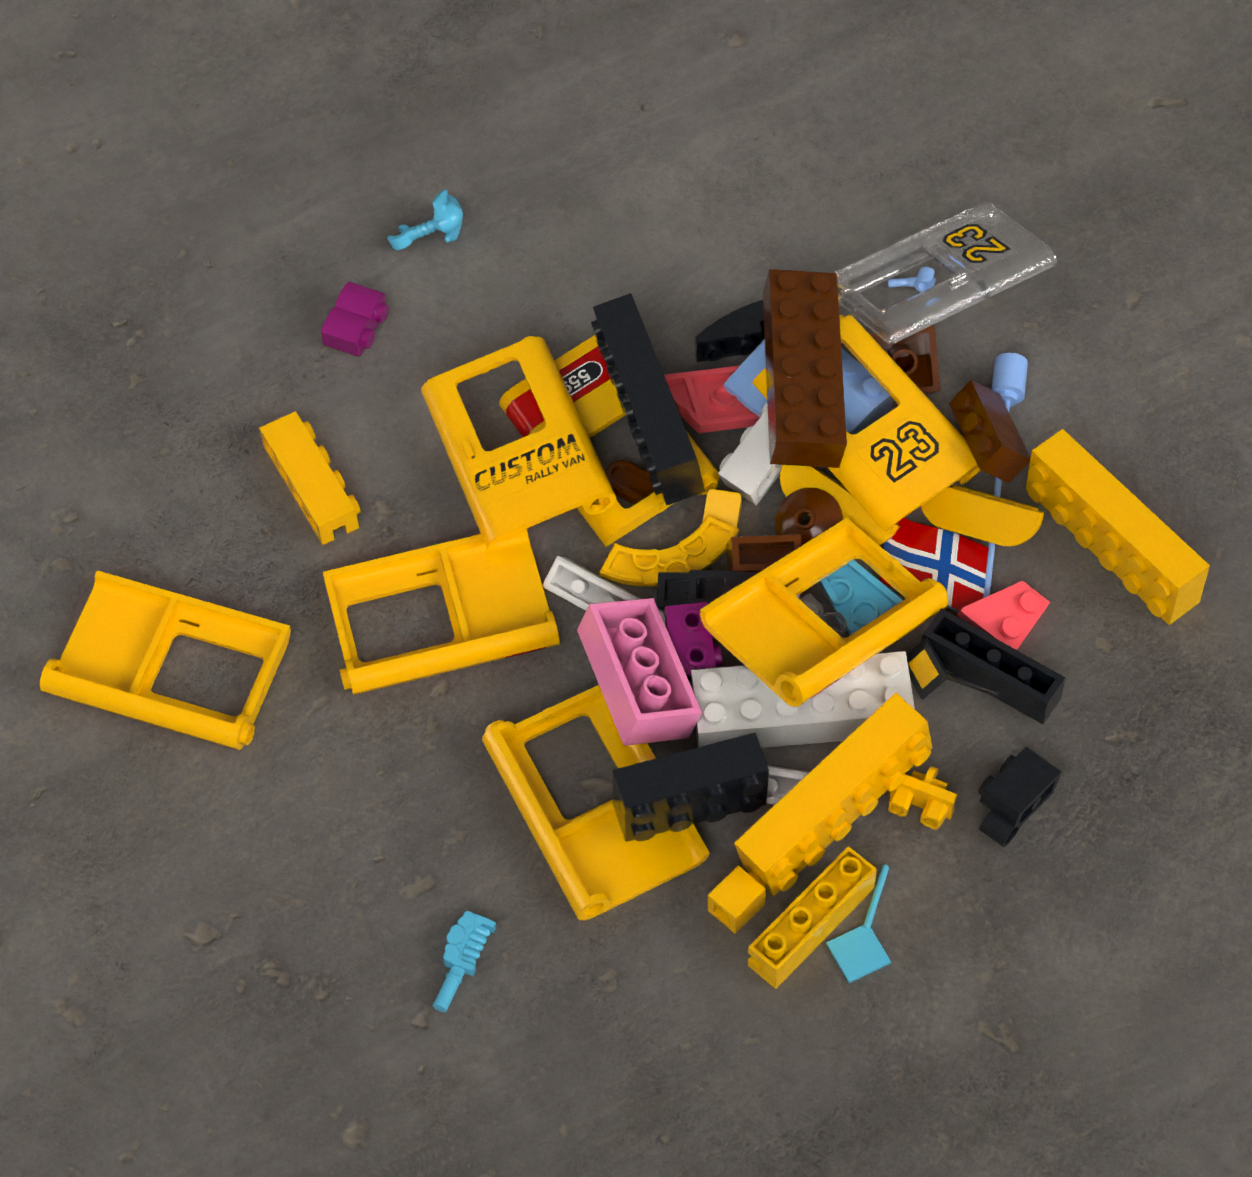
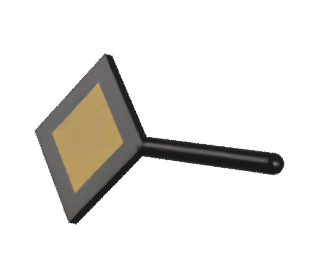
M925 638L906 655L910 679L921 699L926 698L945 680L956 682L995 697L1000 694L997 689L947 672L928 638Z

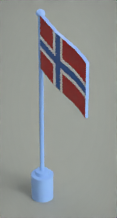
M1003 353L994 360L991 390L1001 395L1008 412L1010 407L1021 403L1025 397L1028 361L1024 356L1017 353ZM996 477L994 496L1000 497L1002 480ZM902 518L896 523L900 527L894 536L884 543L883 549L890 556L897 559L920 582L930 578L941 583L947 591L948 604L946 608L959 612L963 607L990 595L995 552L994 543L988 542V547L957 533L916 523L906 518ZM880 576L879 581L890 590L899 593Z

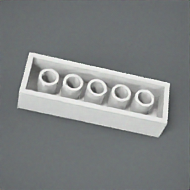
M906 651L876 654L839 681L798 707H792L785 703L745 665L691 670V687L702 711L695 725L698 747L751 733H756L761 748L844 741L895 693H898L915 709Z

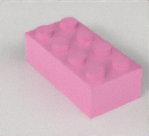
M654 598L589 604L577 632L623 745L628 746L689 738L702 711Z

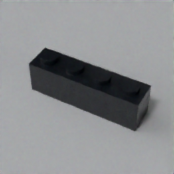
M942 608L922 635V641L925 638L929 639L947 671L999 690L1000 694L995 697L996 699L1042 725L1061 700L1066 677Z

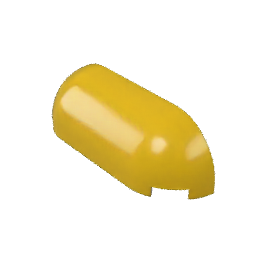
M782 465L780 483L786 497L803 488H818L826 491L840 505L843 520L845 518L851 520L878 545H882L890 540L899 529L900 525L895 524L886 533L844 485L814 466Z
M957 485L946 488L921 505L926 518L939 528L1007 547L1017 546L1030 540L1039 530L1044 516V512L1038 511L1036 507Z

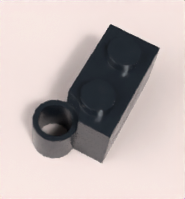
M1025 747L1016 757L1010 755L1002 764L999 770L1000 773L995 778L991 775L987 777L978 791L981 795L979 802L991 810L982 821L979 830L1003 848L1013 840L1019 828L1054 793L1062 772L1028 747Z

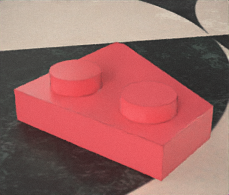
M1020 581L963 607L956 616L1017 650L1050 602L1024 581Z

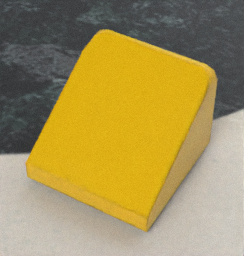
M708 489L703 522L707 515H711L737 528L742 508V495L736 492Z

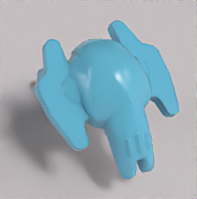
M442 190L432 202L434 207L433 220H428L427 223L423 222L421 225L418 224L416 227L410 228L407 225H400L398 227L401 232L400 235H389L387 237L394 250L406 248L413 240L429 235L430 232L433 233L436 230L446 233L445 241L447 243L457 240L463 219V211L458 200L449 195L447 190Z

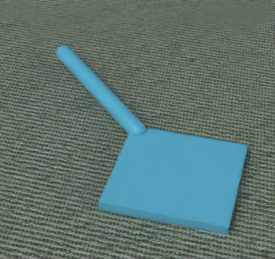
M887 864L882 865L864 924L826 942L828 949L848 983L891 963V960L871 929L873 917L889 870Z

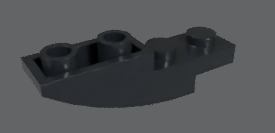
M763 300L751 303L725 315L695 337L696 361H717L725 357L750 355L762 343V340L765 339Z
M690 570V573L658 572L657 607L665 609V606L708 602L710 604V602L759 572ZM801 593L796 596V597L799 598L800 600H801Z

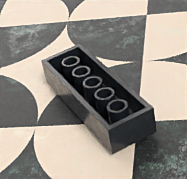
M630 293L593 306L596 320L591 321V325L596 337V343L602 359L604 358L606 362V368L612 385H615L617 397L623 413L625 412L628 419L627 422L634 440L636 439L644 467L647 468L655 495L662 494L667 506L705 492L696 454L632 294Z

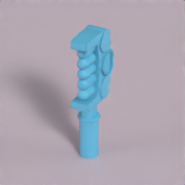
M465 911L463 917L458 919V925H453L450 928L446 938L447 945L445 946L443 960L444 966L451 969L445 975L446 979L433 1004L436 1010L444 1013L447 1012L459 984L462 983L464 974L474 976L477 962L475 959L480 957L479 952L483 950V944L487 942L486 937L491 933L494 934L496 922L471 911Z

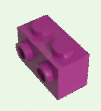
M708 602L665 606L666 629L688 680H691V670L722 667L720 646H713L712 634L704 627L700 617V609L708 605Z

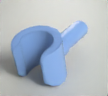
M922 267L917 277L888 279V286L915 287L919 292L928 293L933 289L936 278H933L935 270L930 267Z

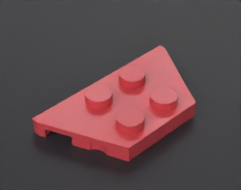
M739 366L664 375L680 416L698 434L754 426L759 420V416L739 402L735 395L732 396L724 389V383Z

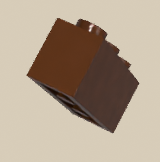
M970 380L955 395L949 405L979 469L1010 483L1030 462L1031 457L1001 395Z

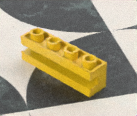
M295 411L260 427V434L266 452L321 544L325 545L335 540L333 530L343 526L347 534L358 529L357 514L361 513L358 502L353 494L347 496L344 488L346 486L340 472L337 469L331 470L328 465L331 461L324 446L320 445L317 447L314 442L316 436L308 421L302 422Z
M848 846L748 947V954L751 955L748 959V966L776 989L875 888L877 869Z

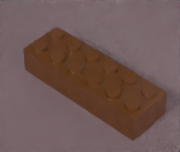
M769 269L763 290L770 464L839 468L847 446L837 273Z

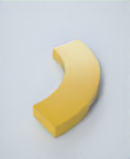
M707 515L697 530L680 541L678 545L659 551L657 549L641 550L615 543L599 572V576L625 585L658 586V572L690 573V570H705L727 551L728 541L731 537H737L739 529L711 515Z

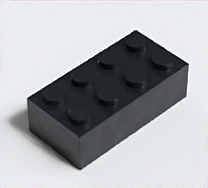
M756 733L612 770L613 806L625 842L632 840L646 841L658 833L670 830L673 832L683 831L692 824L703 821L717 822L725 818L726 815L741 811L743 813H751L767 804L769 769Z

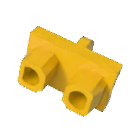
M930 766L926 775L917 771H913L911 776L904 774L903 782L890 792L888 811L903 817L907 816L911 805H915L924 809L920 822L926 827L938 830L946 818L951 819L955 811L954 804L957 794L946 790L948 783L936 779L938 768Z

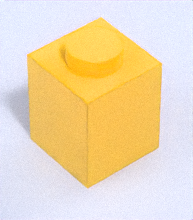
M738 865L708 894V911L736 934L765 905V884L758 875L753 872L747 873Z

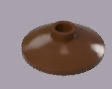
M818 488L799 489L787 496L781 503L775 519L777 535L801 534V543L804 545L842 521L843 514L836 499L826 491ZM804 514H810L811 520L807 525H802L800 521Z

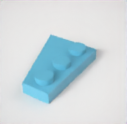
M855 560L850 561L818 582L849 635H852L903 601Z

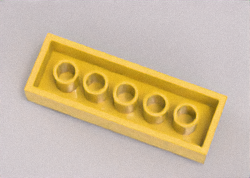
M1061 429L1032 450L1025 488L1030 498L1036 503H1041L1050 512L1056 523L1064 525L1082 547L1088 548L1097 556L1100 564L1106 570L1112 571L1117 575L1130 593L1137 594L1147 604L1148 609L1154 616L1161 617L1170 625L1200 603L1210 565L1064 429Z
M898 693L893 694L734 843L743 867L748 872L758 875L764 882L766 890L773 897L780 890L785 892L790 889L797 881L798 874L807 865L811 867L823 857L824 849L834 840L840 841L851 830V824L860 815L866 816L874 810L878 804V798L887 790L890 792L895 790L903 782L904 774L914 765L918 767L928 759L932 749L928 721Z

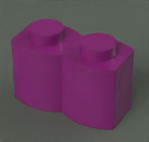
M348 281L340 292L335 307L330 311L321 330L323 345L357 357L362 355L365 348L370 349L375 338L374 330L379 323L383 324L388 315L389 306L386 305L385 293Z

